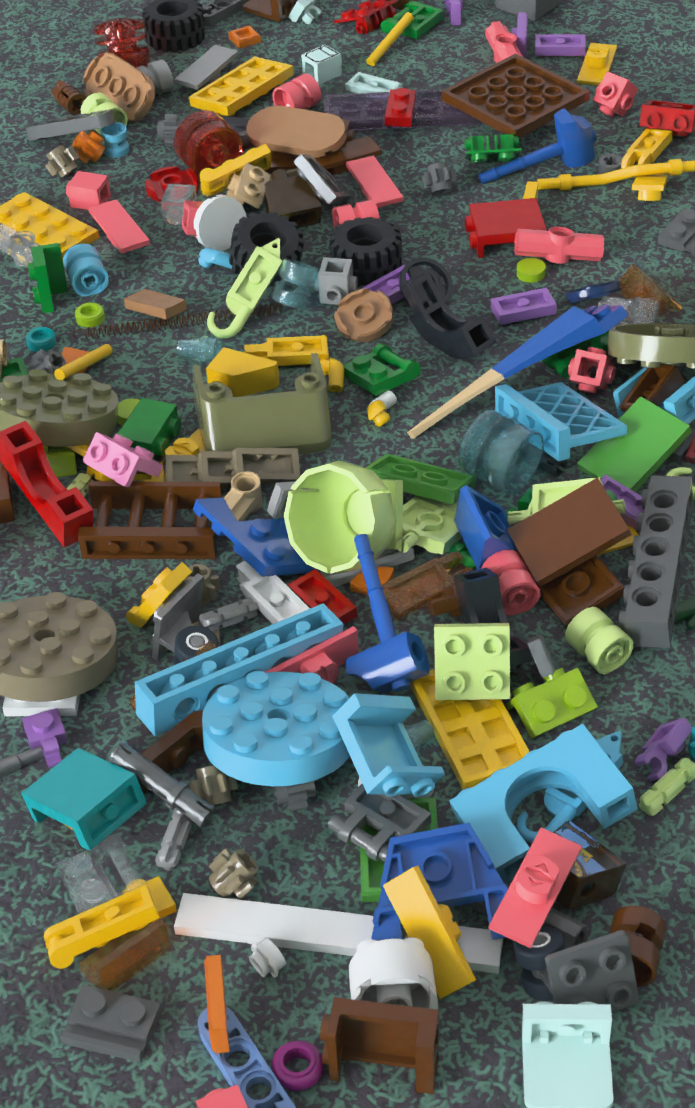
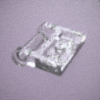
M109 835L102 841L101 845L94 847L91 851L86 850L56 863L58 872L79 914L145 884L151 894L146 880L139 878L126 854L127 845L121 835ZM110 860L113 861L126 885L125 890L117 893L102 866L103 863Z

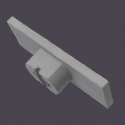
M214 45L174 79L175 84L197 90L203 85H209L221 77L220 71L238 56V51Z

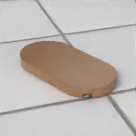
M106 52L103 53L102 57L97 56L94 58L84 74L83 83L86 84V89H84L85 95L88 97L93 93H103L125 111L128 118L127 123H135L141 120L148 113L154 101L155 86L152 79L113 53Z
M271 106L258 111L250 118L246 127L248 137L256 147L266 144L272 151L294 155L311 154L314 158L326 156L325 152L330 150L332 153L337 151L344 144L347 137L344 122L340 117L329 113L287 106Z

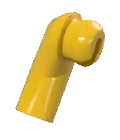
M335 358L320 360L324 376L329 375L328 390L330 392H342L344 384L343 364Z

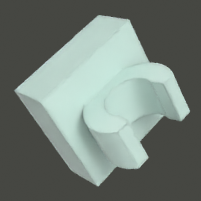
M298 0L289 18L293 22H297L302 18L306 24H310L314 18L317 19L320 16L321 10L314 6L316 0Z

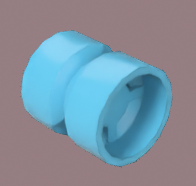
M83 243L69 248L64 255L63 264L75 292L84 297L103 292L107 287L109 279L96 248L90 244Z

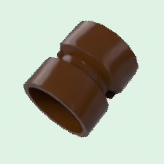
M631 905L621 907L615 911L609 934L624 930L628 935L636 983L639 987L649 985L657 977L661 958L660 951L663 947L667 928L664 919L655 911L642 906Z

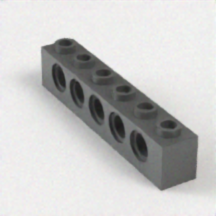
M651 476L649 488L643 489L642 509L644 512L638 513L637 520L640 536H634L633 555L636 558L629 561L628 577L631 584L624 587V605L626 610H620L619 628L632 639L633 647H671L694 504L692 476Z

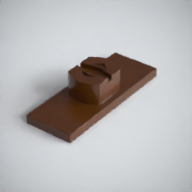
M370 136L344 142L337 151L332 153L330 150L325 152L326 156L315 159L329 173L337 175L349 171L346 167V162L382 155V150Z

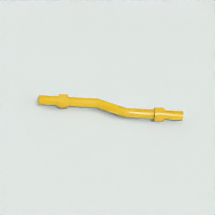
M669 159L667 163L634 165L596 175L571 176V174H560L557 178L537 179L538 190L559 189L560 191H569L572 187L605 185L643 175L669 174V176L682 175V172H694L695 160Z

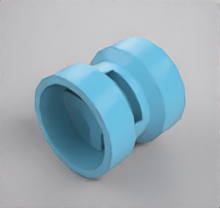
M116 122L113 125L101 128V137L105 141L103 145L105 146L104 154L106 156L118 158L128 154L127 127L124 124Z

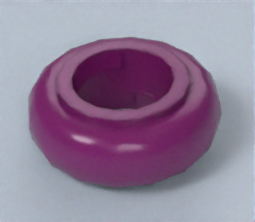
M302 1040L289 1041L280 1046L274 1053L271 1061V1070L281 1086L286 1090L295 1092L305 1091L315 1086L321 1079L325 1067L322 1063V1054L319 1049L310 1042ZM294 1058L305 1059L310 1064L302 1072H291L285 1067Z

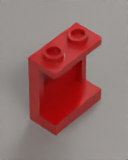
M536 198L469 204V216H465L466 233H469L470 248L476 249L478 258H484L485 245L514 242L518 229L546 231Z

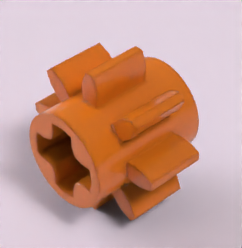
M90 130L88 134L81 131L72 144V147L80 157L79 160L85 164L88 160L95 163L105 149V146L101 144L103 138L93 130Z

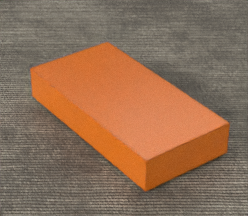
M221 955L206 956L204 966L211 1047L215 1054L230 1052Z

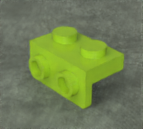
M563 668L554 671V674L543 678L545 683L534 687L532 682L524 684L512 691L514 698L505 704L508 711L516 709L526 731L532 739L598 708L578 668L565 673Z

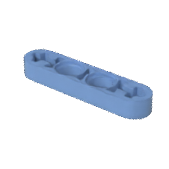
M226 1007L230 1052L215 1054L211 1047L207 1008L202 1011L198 1017V1030L201 1041L230 1087L238 1084L247 1107L296 1108L234 1012ZM236 1051H243L250 1056L249 1061L240 1067L229 1065L226 1059L231 1053ZM258 1083L268 1085L271 1088L270 1094L261 1100L252 1099L247 1095L249 1088Z

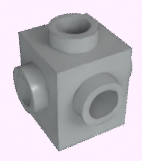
M323 257L319 273L315 275L314 288L315 291H319L320 303L338 305L342 298L350 292L357 290L358 277L353 276L352 259Z

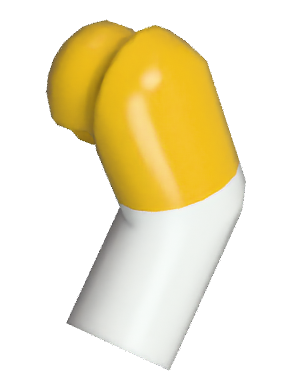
M389 390L371 401L367 407L368 418L370 421L373 420L377 427L383 426L390 420V415L386 413V410L397 402L393 392Z

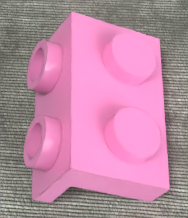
M96 432L83 459L84 463L125 487L131 485L137 470L159 477L164 466L152 459L154 453L140 446H136L135 449L132 448L133 441L116 433L111 438Z

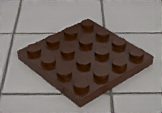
M515 53L442 90L441 100L503 134H513L514 137L518 136V138H521L527 133L554 120V114L565 108L569 112L589 101L590 91Z

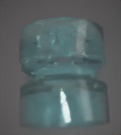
M283 258L278 273L281 281L275 282L271 299L293 308L306 310L312 295L309 287L315 286L319 270L305 263ZM292 283L298 285L296 290L292 289Z

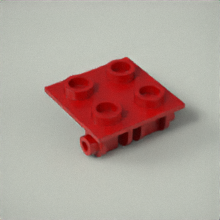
M372 0L364 1L358 4L359 9L346 10L341 13V18L333 22L341 23L355 20L357 33L367 34L379 28L381 22L386 18H392L397 14L392 4L398 0H375L373 3Z

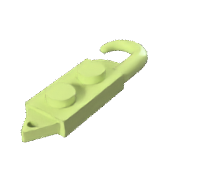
M279 238L261 248L258 246L255 248L226 297L227 307L236 315L230 326L226 329L216 327L214 324L215 313L210 312L207 318V326L214 336L218 338L236 336L241 331L250 314L253 313L282 265Z

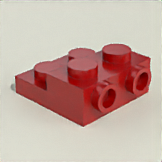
M649 100L642 104L639 126L646 127L647 129L672 130V135L688 136V132L692 133L695 130V105Z

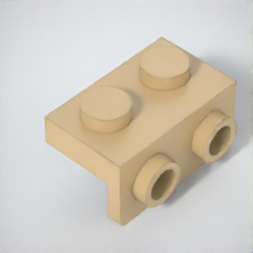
M246 162L239 176L236 174L232 176L227 187L229 190L226 196L235 198L242 205L246 202L259 209L265 195V183L269 181L270 175L260 167Z

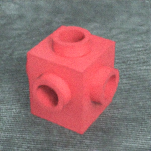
M607 71L601 84L596 88L593 101L600 106V112L613 117L614 113L623 117L627 110L631 108L638 88L629 80Z
M588 347L587 351L577 349L575 357H572L570 361L568 375H570L569 380L579 385V391L596 394L597 389L606 391L607 385L613 383L616 366H613V360L606 355L607 351ZM598 368L596 377L591 378V369Z

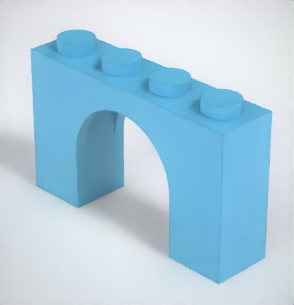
M584 724L579 725L573 730L563 732L557 739L547 745L530 751L521 760L507 768L497 770L488 779L472 788L464 789L455 798L449 800L458 824H471L491 858L496 871L507 885L512 883L530 849L512 823V816L516 807L529 794L545 788L569 790L584 801L604 829L638 810L633 787Z

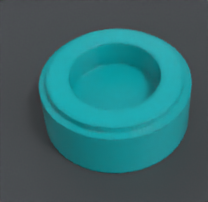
M47 327L34 328L25 337L28 349L34 352H38L41 349L48 351L56 345L55 332Z

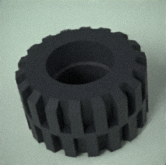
M155 0L143 8L142 18L145 41L149 47H154L158 51L162 49V52L186 51L188 48H194L197 44H201L203 39H205L203 7L197 0Z
M260 211L259 214L252 212L248 214V218L243 216L239 219V224H235L232 232L229 252V264L232 265L234 274L241 273L257 246L261 248L279 238L280 259L283 262L270 285L272 284L274 288L278 287L280 282L288 283L290 278H294L297 271H299L304 247L303 233L297 229L298 225L295 222H289V218L285 215L282 217L278 216L277 212H272V214L266 213V211Z
M373 217L354 218V220H347L344 224H339L330 234V258L352 259L353 276L358 277V287L360 285L366 286L402 266V237L400 230L394 227V224L391 222H385L384 219L380 218L374 219Z

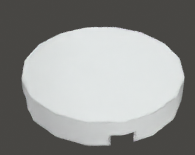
M220 194L215 195L217 197L212 199L208 198L201 204L195 215L194 229L196 230L198 242L205 248L209 247L224 251L230 248L234 226L236 223L239 224V219L243 216L246 217V212L242 204L235 198Z

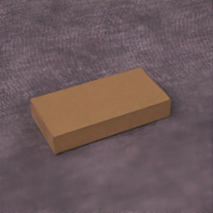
M147 289L124 298L125 308L165 320L187 309L185 299Z

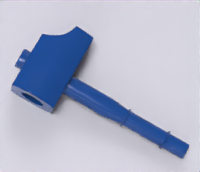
M563 108L554 114L558 142L496 168L492 167L491 170L478 174L479 180L482 184H485L556 156H560V159L567 167H580L588 164L595 158L593 142L597 140L596 133L583 116L571 115Z
M359 534L354 537L358 553L357 558L360 560L380 644L347 658L346 672L347 675L365 680L373 690L382 693L392 690L394 692H401L411 687L410 682L430 674L428 657L418 635L407 631L396 635L368 535Z

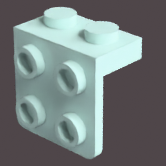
M547 1001L523 1004L524 1104L527 1108H612L613 1085L609 1044L612 1024L611 1004H596L594 1002L553 1004Z

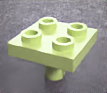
M509 623L434 624L435 700L510 699Z

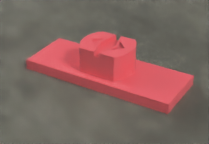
M375 156L346 162V167L361 187V192L367 200H374L377 208L404 202L402 194Z
M117 199L89 208L91 216L121 254L150 245L148 237Z
M353 626L267 670L265 673H316L320 675L321 679L333 684L338 678L339 666L345 664L347 658L359 653L358 630Z
M540 828L491 920L489 929L531 949L582 846L544 828Z

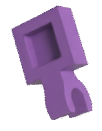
M58 708L23 717L22 722L30 749L41 746L48 768L56 766L62 761L59 745L68 743Z
M685 718L660 725L641 749L644 753L637 756L635 760L637 767L649 762L652 766V772L647 777L649 782L664 776L667 772L666 758L674 757L684 749L686 745L684 741L691 733L692 728Z

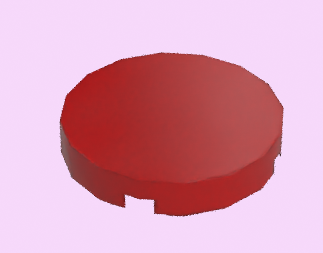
M177 166L164 167L150 174V179L145 181L147 195L158 202H182L197 193L199 180L197 174L186 168V171H181L180 167Z

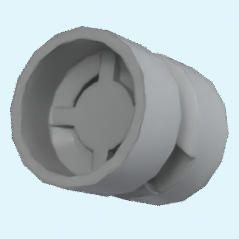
M163 59L148 63L147 68L144 66L136 67L152 79L155 86V94L162 95L173 90L172 73Z

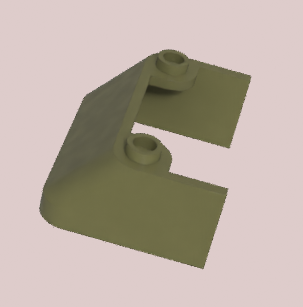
M311 353V372L304 373L296 378L295 391L233 397L231 389L220 382L204 384L200 366H193L194 405L205 451L232 452L235 448H298V454L301 455L324 451L331 445L332 430L327 384L317 353Z

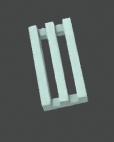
M358 72L346 83L347 91L387 102L390 89L402 88V84L399 82Z

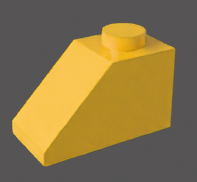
M225 347L221 349L206 367L208 384L220 382L228 386L232 391L233 397L247 396L275 389L280 385L277 361Z

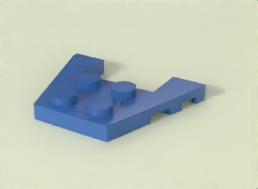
M224 498L196 499L193 511L199 517L205 515L213 523L211 529L219 536L226 535L235 544L233 550L260 576L309 573L314 569L318 572L321 571L307 565L291 546L284 518L237 521Z
M470 823L390 838L380 883L382 889L378 908H375L373 917L374 927L371 939L376 941L386 939L404 940L402 923L383 885L417 865L438 905L443 904L453 907L485 901L490 924L508 887L496 871L491 858ZM490 930L493 940L506 938L505 936Z

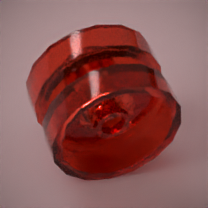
M201 110L189 115L177 128L173 140L174 151L179 159L198 177H200L201 170L205 168L215 169L227 160L241 156L243 152L242 139L238 132L213 111Z

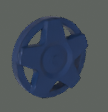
M618 280L585 286L566 292V299L574 303L606 296L621 291V283Z

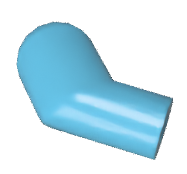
M209 247L200 251L198 262L202 267L210 268L213 264L232 269V265L229 264V253Z

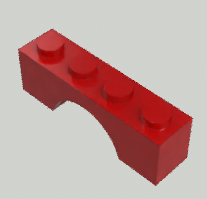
M27 421L0 431L1 463L62 546L65 548L78 542L79 527H93V508L77 487L68 490L61 484L49 464L43 442Z

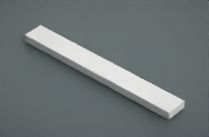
M183 893L174 930L177 935L250 944L254 942L259 944L268 938L276 947L354 956L357 953V946L361 942L371 939L374 916ZM458 926L462 933L457 943L471 970L499 974L503 938L493 940L488 929ZM403 927L404 939L409 938Z

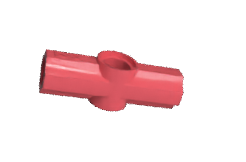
M500 21L492 22L486 28L485 35L494 52V61L496 63L515 53L522 56L517 47L516 35L510 33L507 27L502 25Z
M551 227L549 231L518 229L514 240L515 255L544 257L549 262L558 264L567 263L570 259L600 262L604 253L603 235L574 233L565 227Z

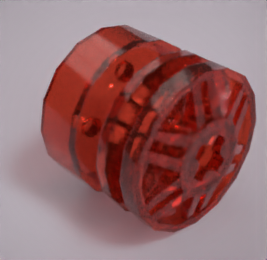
M114 18L94 25L93 33L104 35L97 37L95 44L107 46V49L99 51L97 56L102 57L103 53L110 52L135 68L148 66V63H150L148 46L136 44L137 41L147 37L146 32L136 31L145 27L144 19Z

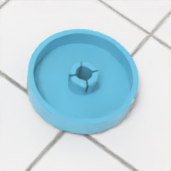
M252 671L244 678L219 687L217 692L207 701L202 714L205 753L210 762L221 772L250 784L291 786L320 779L337 770L350 756L332 717L349 697L343 690L321 679L320 675L316 673H265L263 671Z

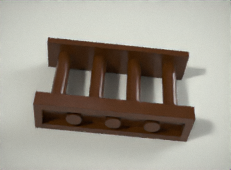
M89 481L92 508L98 509L94 527H79L78 540L82 559H216L215 532L211 527H208L209 519L205 515L199 517L196 514L194 527H174L177 509H193L196 499L222 498L221 482H132L129 487H125L116 481ZM111 509H131L127 527H108ZM144 509H164L161 527H141Z

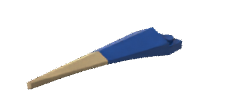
M605 304L601 307L593 305L584 311L573 306L408 431V435L414 439L467 401L526 367L578 343L606 333L627 317V312L622 305L609 306Z

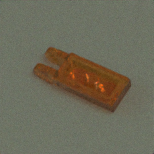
M454 551L439 559L434 558L381 585L384 588L383 592L394 618L397 620L426 605V601L442 596V588L455 584L454 575L473 571L471 567H466L451 575L447 573L462 562L463 557L458 551Z

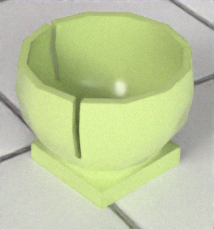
M335 461L306 470L292 485L291 489L293 490L288 492L284 519L289 542L307 565L323 572L342 574L362 568L360 560L357 558L358 553L354 542V537L359 534L368 535L371 550L374 552V561L385 549H397L396 542L403 537V480L380 479L372 470L352 463Z

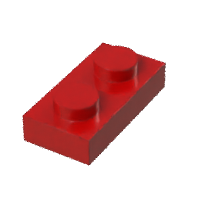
M406 88L390 89L385 113V126L411 127L416 103V90H408Z
M315 569L287 584L310 609L324 603L339 618L343 625L357 618V607Z

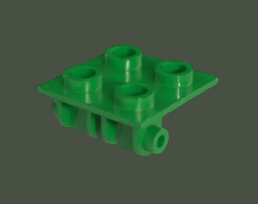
M494 134V150L489 149V135H486V150H484L483 136H470V139H464L465 150H470L466 151L465 159H471V163H487L488 158L498 157V162L514 161L515 156H519L521 148H514L519 147L518 136H513V134L499 135L500 149L497 146V134Z

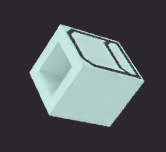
M327 45L320 46L301 55L303 74L311 75L318 85L342 75L341 54Z

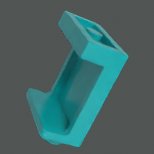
M80 748L74 750L21 793L34 821L41 823L49 816L73 828L80 846L89 851L147 804L134 773Z

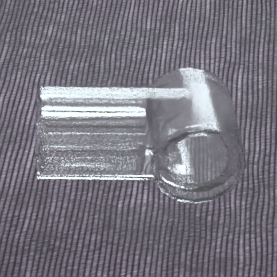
M603 296L602 300L599 301L598 307L605 304L609 306L622 305L628 316L616 325L656 323L661 303L643 297H634V300Z

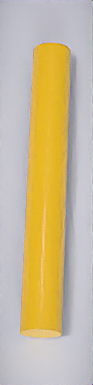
M410 12L405 13L366 59L368 65L374 66L412 22L414 16Z
M104 344L56 369L54 372L55 378L64 380L112 354V347L109 344Z

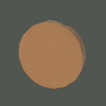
M369 288L359 289L350 292L341 299L334 318L339 332L345 338L357 342H370L380 338L389 330L393 323L394 311L390 299L382 291H370Z

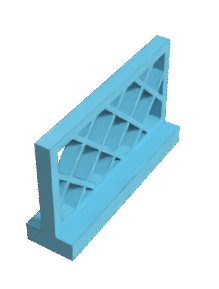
M562 382L518 392L507 384L495 386V415L509 426L520 430V434L557 461L570 459V448L627 435L626 424Z

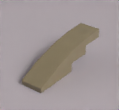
M235 448L232 452L200 451L198 455H165L163 458L164 482H221V488L231 487L233 476L244 471L257 474L261 485L294 482L300 478L298 448Z

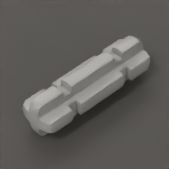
M245 598L202 613L199 616L200 622H198V626H204L215 632L256 617L259 606L257 602H253L252 598Z
M174 809L172 814L173 820L169 822L161 843L162 849L158 851L155 859L158 867L168 871H172L178 865L181 857L180 851L184 849L192 827V820L177 809Z

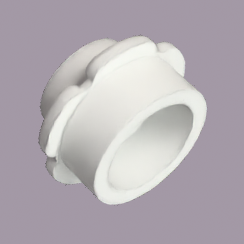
M268 938L258 945L255 942L251 945L253 954L249 956V960L255 970L262 977L270 973L276 978L279 973L278 971L286 965V961L276 945Z

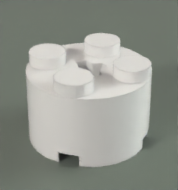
M413 937L404 940L386 939L376 941L369 939L357 946V953L349 964L351 999L438 1009L432 958L424 949V943L420 939Z

